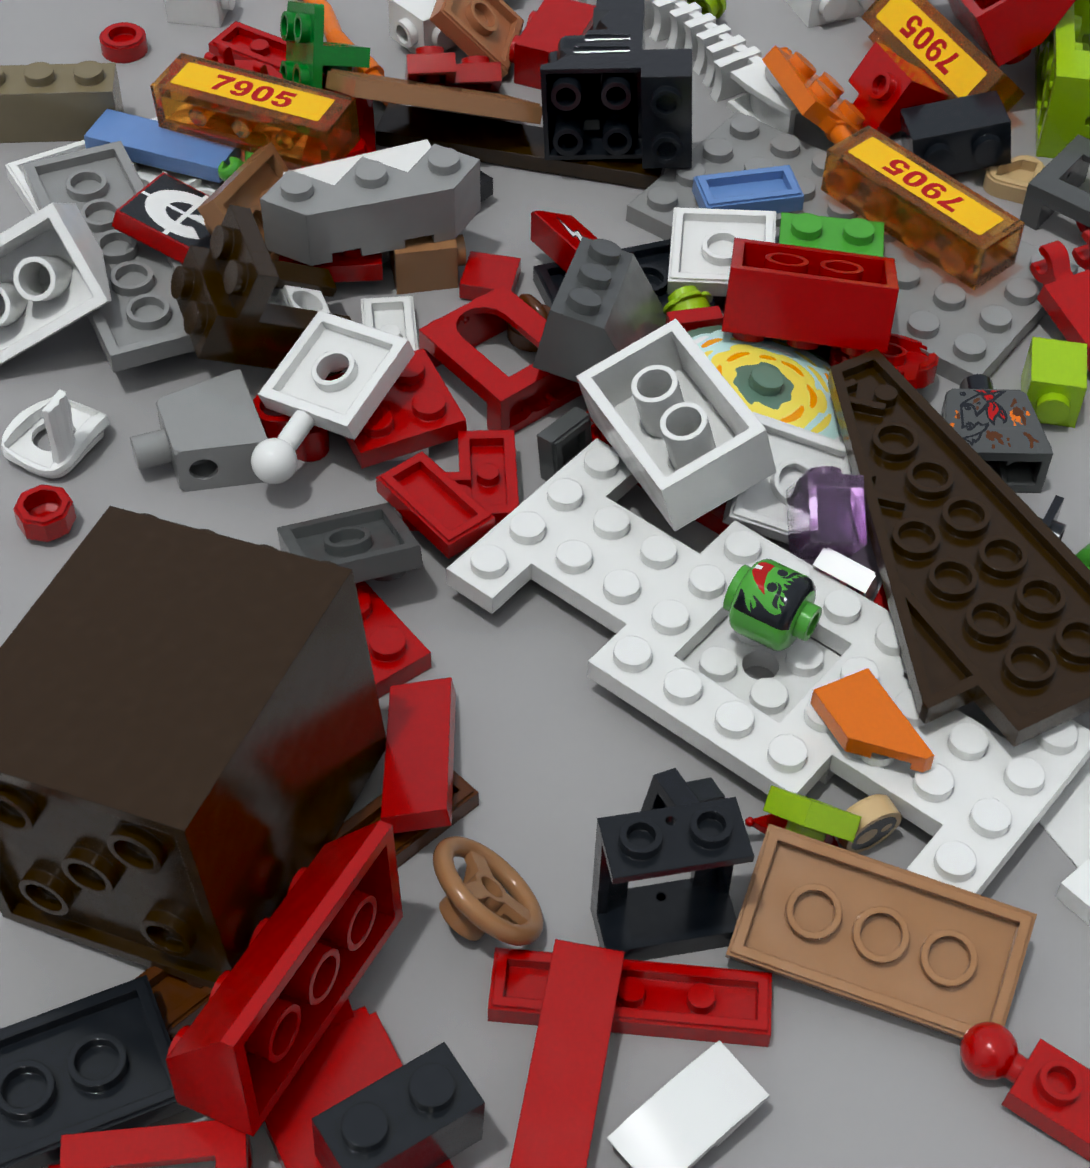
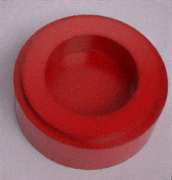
M128 22L115 23L106 27L100 33L99 40L102 55L111 62L131 63L144 57L148 51L146 33L142 27Z

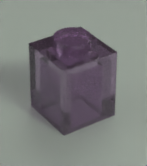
M833 466L814 467L807 470L801 478L786 490L789 552L800 559L816 560L823 547L826 549L829 547L850 558L868 544L863 475L842 474L840 468Z

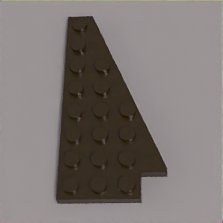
M878 349L831 366L828 387L919 718L926 724L974 701L1011 745L1015 747L1089 711L1090 570Z

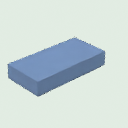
M790 165L693 177L692 192L699 208L776 211V213L800 211L803 209L804 194Z

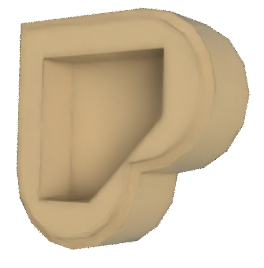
M1029 155L1016 156L1011 159L1009 164L986 168L983 188L991 196L1023 204L1028 183L1045 166L1036 157Z

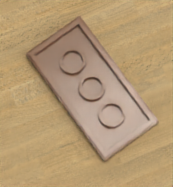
M338 69L327 71L325 88L356 98L541 124L542 107L539 103L509 95Z
M769 824L725 957L962 1040L969 1028L981 1022H995L1005 1027L1037 914Z

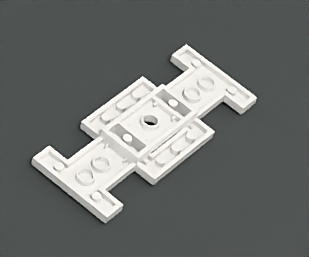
M598 438L593 440L446 568V584L491 614L500 608L529 580H533L616 633L588 660L587 677L767 795L771 785L805 796L818 781L826 784L836 774L869 796L875 794L889 796L903 818L933 836L906 870L979 895L983 893L1090 758V730L1072 719L1015 747L1004 737L957 709L924 724L918 716L890 611L836 579L813 568L809 563L736 520L701 553H698L616 503L638 481L613 447ZM772 559L808 576L816 586L814 604L822 607L820 620L811 635L815 640L809 638L805 642L797 638L790 647L778 652L738 634L732 629L729 623V611L723 608V602L727 589L737 571L743 565L752 567L760 560ZM752 666H761L769 669L775 676L758 680L748 676L744 670ZM869 668L935 755L931 769L922 773L911 770L910 763L876 753H872L871 758L844 751L810 704L813 690Z

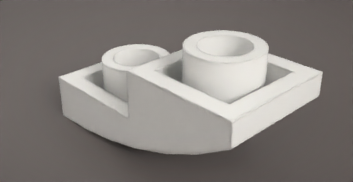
M719 1040L648 1099L612 1132L607 1139L632 1168H691L714 1146L718 1147L771 1096Z

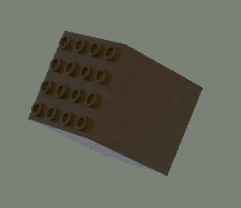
M109 506L0 647V911L2 916L147 967H158L163 969L165 973L211 989L224 971L232 970L249 947L250 939L256 926L262 919L270 918L287 896L290 883L297 871L302 867H308L322 847L334 840L386 749V735L353 570L341 567L330 561H319L284 552L269 545H258L227 537L209 529H197L159 519L151 514H140Z

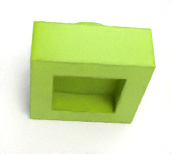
M773 785L770 787L763 808L765 812L788 820L785 829L824 842L826 834L853 842L861 820V816Z

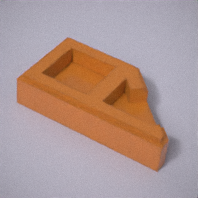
M869 668L813 690L810 704L844 751L871 758L872 753L898 759L910 763L911 770L922 773L931 769L935 755Z

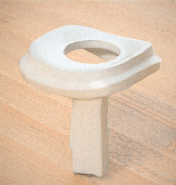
M59 389L53 397L28 407L11 421L2 436L1 450L5 458L33 474L51 479L60 478L68 474L104 437V431L110 422L106 414L67 399L66 391ZM45 428L51 451L40 449L33 443L35 436Z

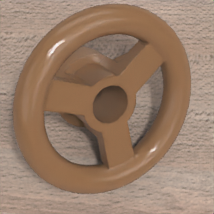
M447 837L437 844L433 852V867L437 879L446 893V896L439 903V909L445 921L455 932L471 941H478L486 933L499 941L515 946L529 945L539 938L544 922L540 905L525 880L506 860L485 845L465 837ZM454 857L464 858L467 864L463 881L455 868Z

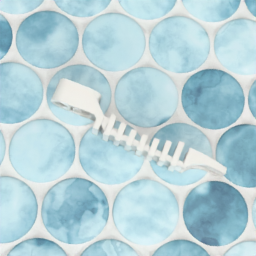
M574 0L595 6L597 4V0ZM645 0V30L652 28L649 37L654 42L669 38L666 45L668 49H692V61L696 60L692 70L698 75L706 73L702 83L708 88L713 87L710 94L711 99L717 103L746 91L748 94L728 101L727 108L733 113L738 111L755 117L762 123L793 135L796 114L800 112L789 98L776 90L767 80L765 74L767 66L763 62L761 51L757 47L747 48L746 40L741 35L731 36V28L725 23L719 26L716 25L717 18L711 13L703 15L701 13L702 7L696 2L688 4L687 0Z

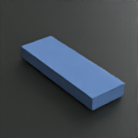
M106 109L84 135L86 149L121 141L132 162L216 183L223 181L218 175L220 163L224 161L229 166V157L235 156L240 158L242 155L239 140L111 109Z

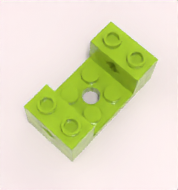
M1076 0L1045 41L1035 47L1037 157L1055 158L1078 134L1090 139V0Z

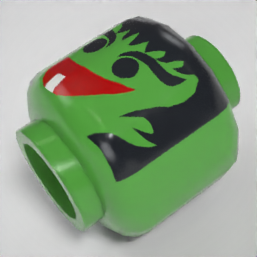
M772 559L760 560L752 567L743 565L733 577L723 602V608L729 611V623L732 629L738 634L778 652L790 647L797 638L806 642L817 627L822 613V607L814 604L816 597L814 582L808 576Z

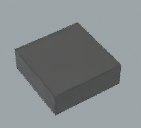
M575 406L537 434L542 479L545 481L549 480L592 442L589 413Z

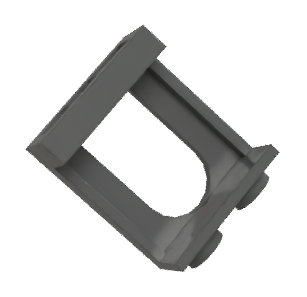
M1078 134L1028 183L1020 215V223L1037 230L1056 211L1090 227V193L1079 188L1085 182L1090 165V139Z

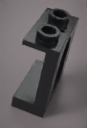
M736 797L597 818L590 909L600 947L624 951V959L644 961L729 946L737 922L729 895L733 866L754 861V853ZM691 872L690 879L628 888V882Z

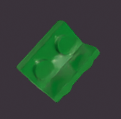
M288 1L287 11H283L280 21L281 37L283 41H286V61L281 62L279 70L288 88L322 96V74L327 75L328 70L338 69L353 72V67L369 68V47L323 42V4Z

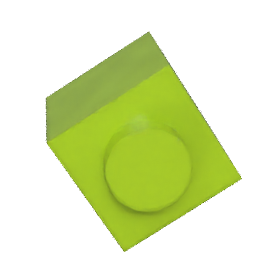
M1032 336L1021 375V391L1027 394L1040 423L1075 428L1087 390V344Z

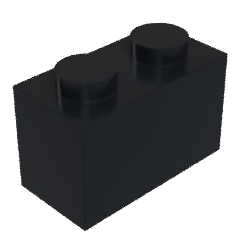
M996 90L900 109L901 140L904 156L937 177L1011 163V120Z
M443 1042L313 1117L312 1129L315 1155L323 1168H435L482 1140L485 1102L446 1043Z

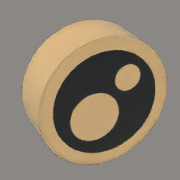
M884 794L868 796L846 810L861 816L854 841L850 842L838 837L837 839L844 849L855 853L863 852L887 838L901 823L902 815L889 796Z

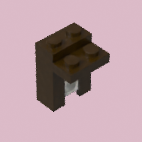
M229 205L222 224L214 228L210 239V248L190 245L182 266L175 268L171 279V294L178 302L184 319V330L190 335L198 359L275 370L319 310L332 314L323 296L334 297L337 291L329 269L271 259L251 209L235 205ZM332 314V315H336V316H339V317H342V318L351 320V319H350V316ZM342 371L331 372L327 377L340 374Z

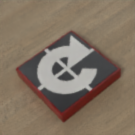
M163 172L115 211L112 227L183 264L190 245L210 248L211 234L205 226L204 218L197 210L210 196Z

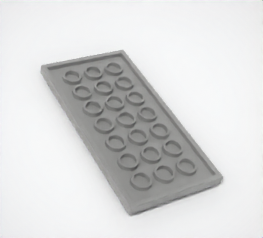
M738 111L692 149V168H670L627 205V222L664 240L671 239L674 207L699 208L692 192L693 177L790 165L804 194V203L802 210L786 213H811L817 216L846 219L862 218L868 221L884 222L883 257L895 258L899 286L891 333L918 340L927 347V351L920 348L927 356L935 352L939 357L936 374L958 385L966 377L974 374H983L990 377L1047 313L1037 300L1043 284L1034 278L1030 270L1031 263L1044 259L1038 247L994 227L982 235H977L904 187L882 177L880 174L868 171L840 158L834 153L826 152L798 139L792 134L784 133L758 121L755 117ZM776 213L775 243H778L781 213ZM1070 262L1073 275L1077 274L1079 266Z

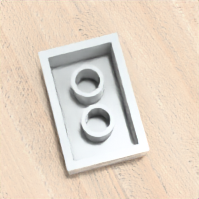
M677 319L670 321L576 376L591 419L674 531L681 529L776 473L767 430Z

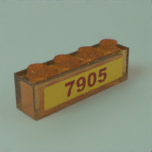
M876 0L861 16L874 30L868 36L873 43L876 41L886 45L891 50L894 49L898 56L907 62L925 69L949 95L946 100L996 90L1008 113L1025 95L1003 71L927 0Z
M181 53L150 85L159 127L253 153L272 142L283 161L309 167L343 159L360 140L355 97Z
M868 125L827 149L821 185L822 191L866 220L884 222V231L973 290H976L1015 264L1025 226L1023 221Z

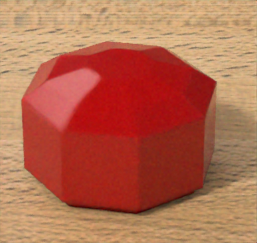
M44 484L21 493L13 508L18 527L25 537L31 540L50 542L70 532L76 519L73 501L63 487Z

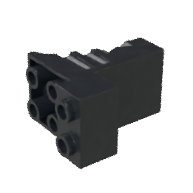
M597 0L596 7L593 10V30H589L585 35L562 37L558 43L557 51L551 52L548 55V63L542 64L540 67L545 160L642 159V169L692 168V49L645 50V0Z

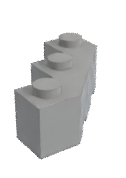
M433 144L409 172L385 165L379 161L361 157L335 185H331L307 175L288 170L260 198L267 250L313 266L333 262L332 254L359 249L361 255L366 256L404 249L405 240L429 235H431L434 243L456 239L481 210L480 159L457 152L452 148Z

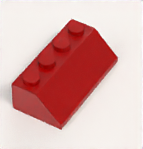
M379 820L326 843L308 867H302L297 871L290 883L287 896L270 918L262 919L256 926L251 936L249 947L233 969L224 971L218 977L211 990L209 1001L191 1025L182 1027L173 1038L165 1060L178 1104L254 1137L403 918L393 825Z

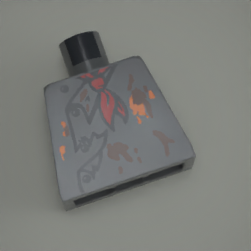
M983 374L968 376L961 382L959 389L952 388L947 391L941 416L1015 493H1041L1053 451L1027 394L1021 390L994 389L992 380Z

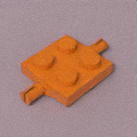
M775 45L762 59L802 116L825 132L826 138L835 144L842 157L844 156L845 159L854 157L848 150L870 138L861 126V123L865 120L863 114L846 99L843 101L840 98L845 91L831 75L824 72L819 77L815 74L817 72L815 67L802 54L797 51L792 54V51L788 50L787 47L779 48Z

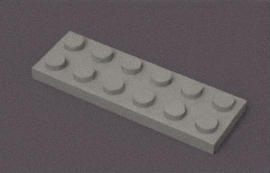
M112 142L23 163L25 180L38 209L40 210L52 202L76 203L103 251L112 301L87 316L113 373L195 351L190 335L184 330V319L178 302L171 294L173 272L177 266H182V263L112 227L115 211L144 188L122 142Z

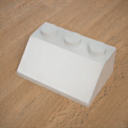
M52 202L0 233V365L112 301L103 251L76 203Z

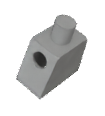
M240 369L160 397L156 402L161 430L130 437L138 470L171 463L179 488L186 492L263 483L253 472L251 456L255 447L268 438Z

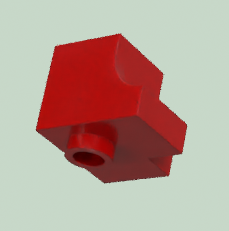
M876 41L848 80L859 93L853 105L865 117L861 126L870 138L874 137L882 143L894 133L901 131L900 109L944 101L949 96L925 69L907 62L888 46Z

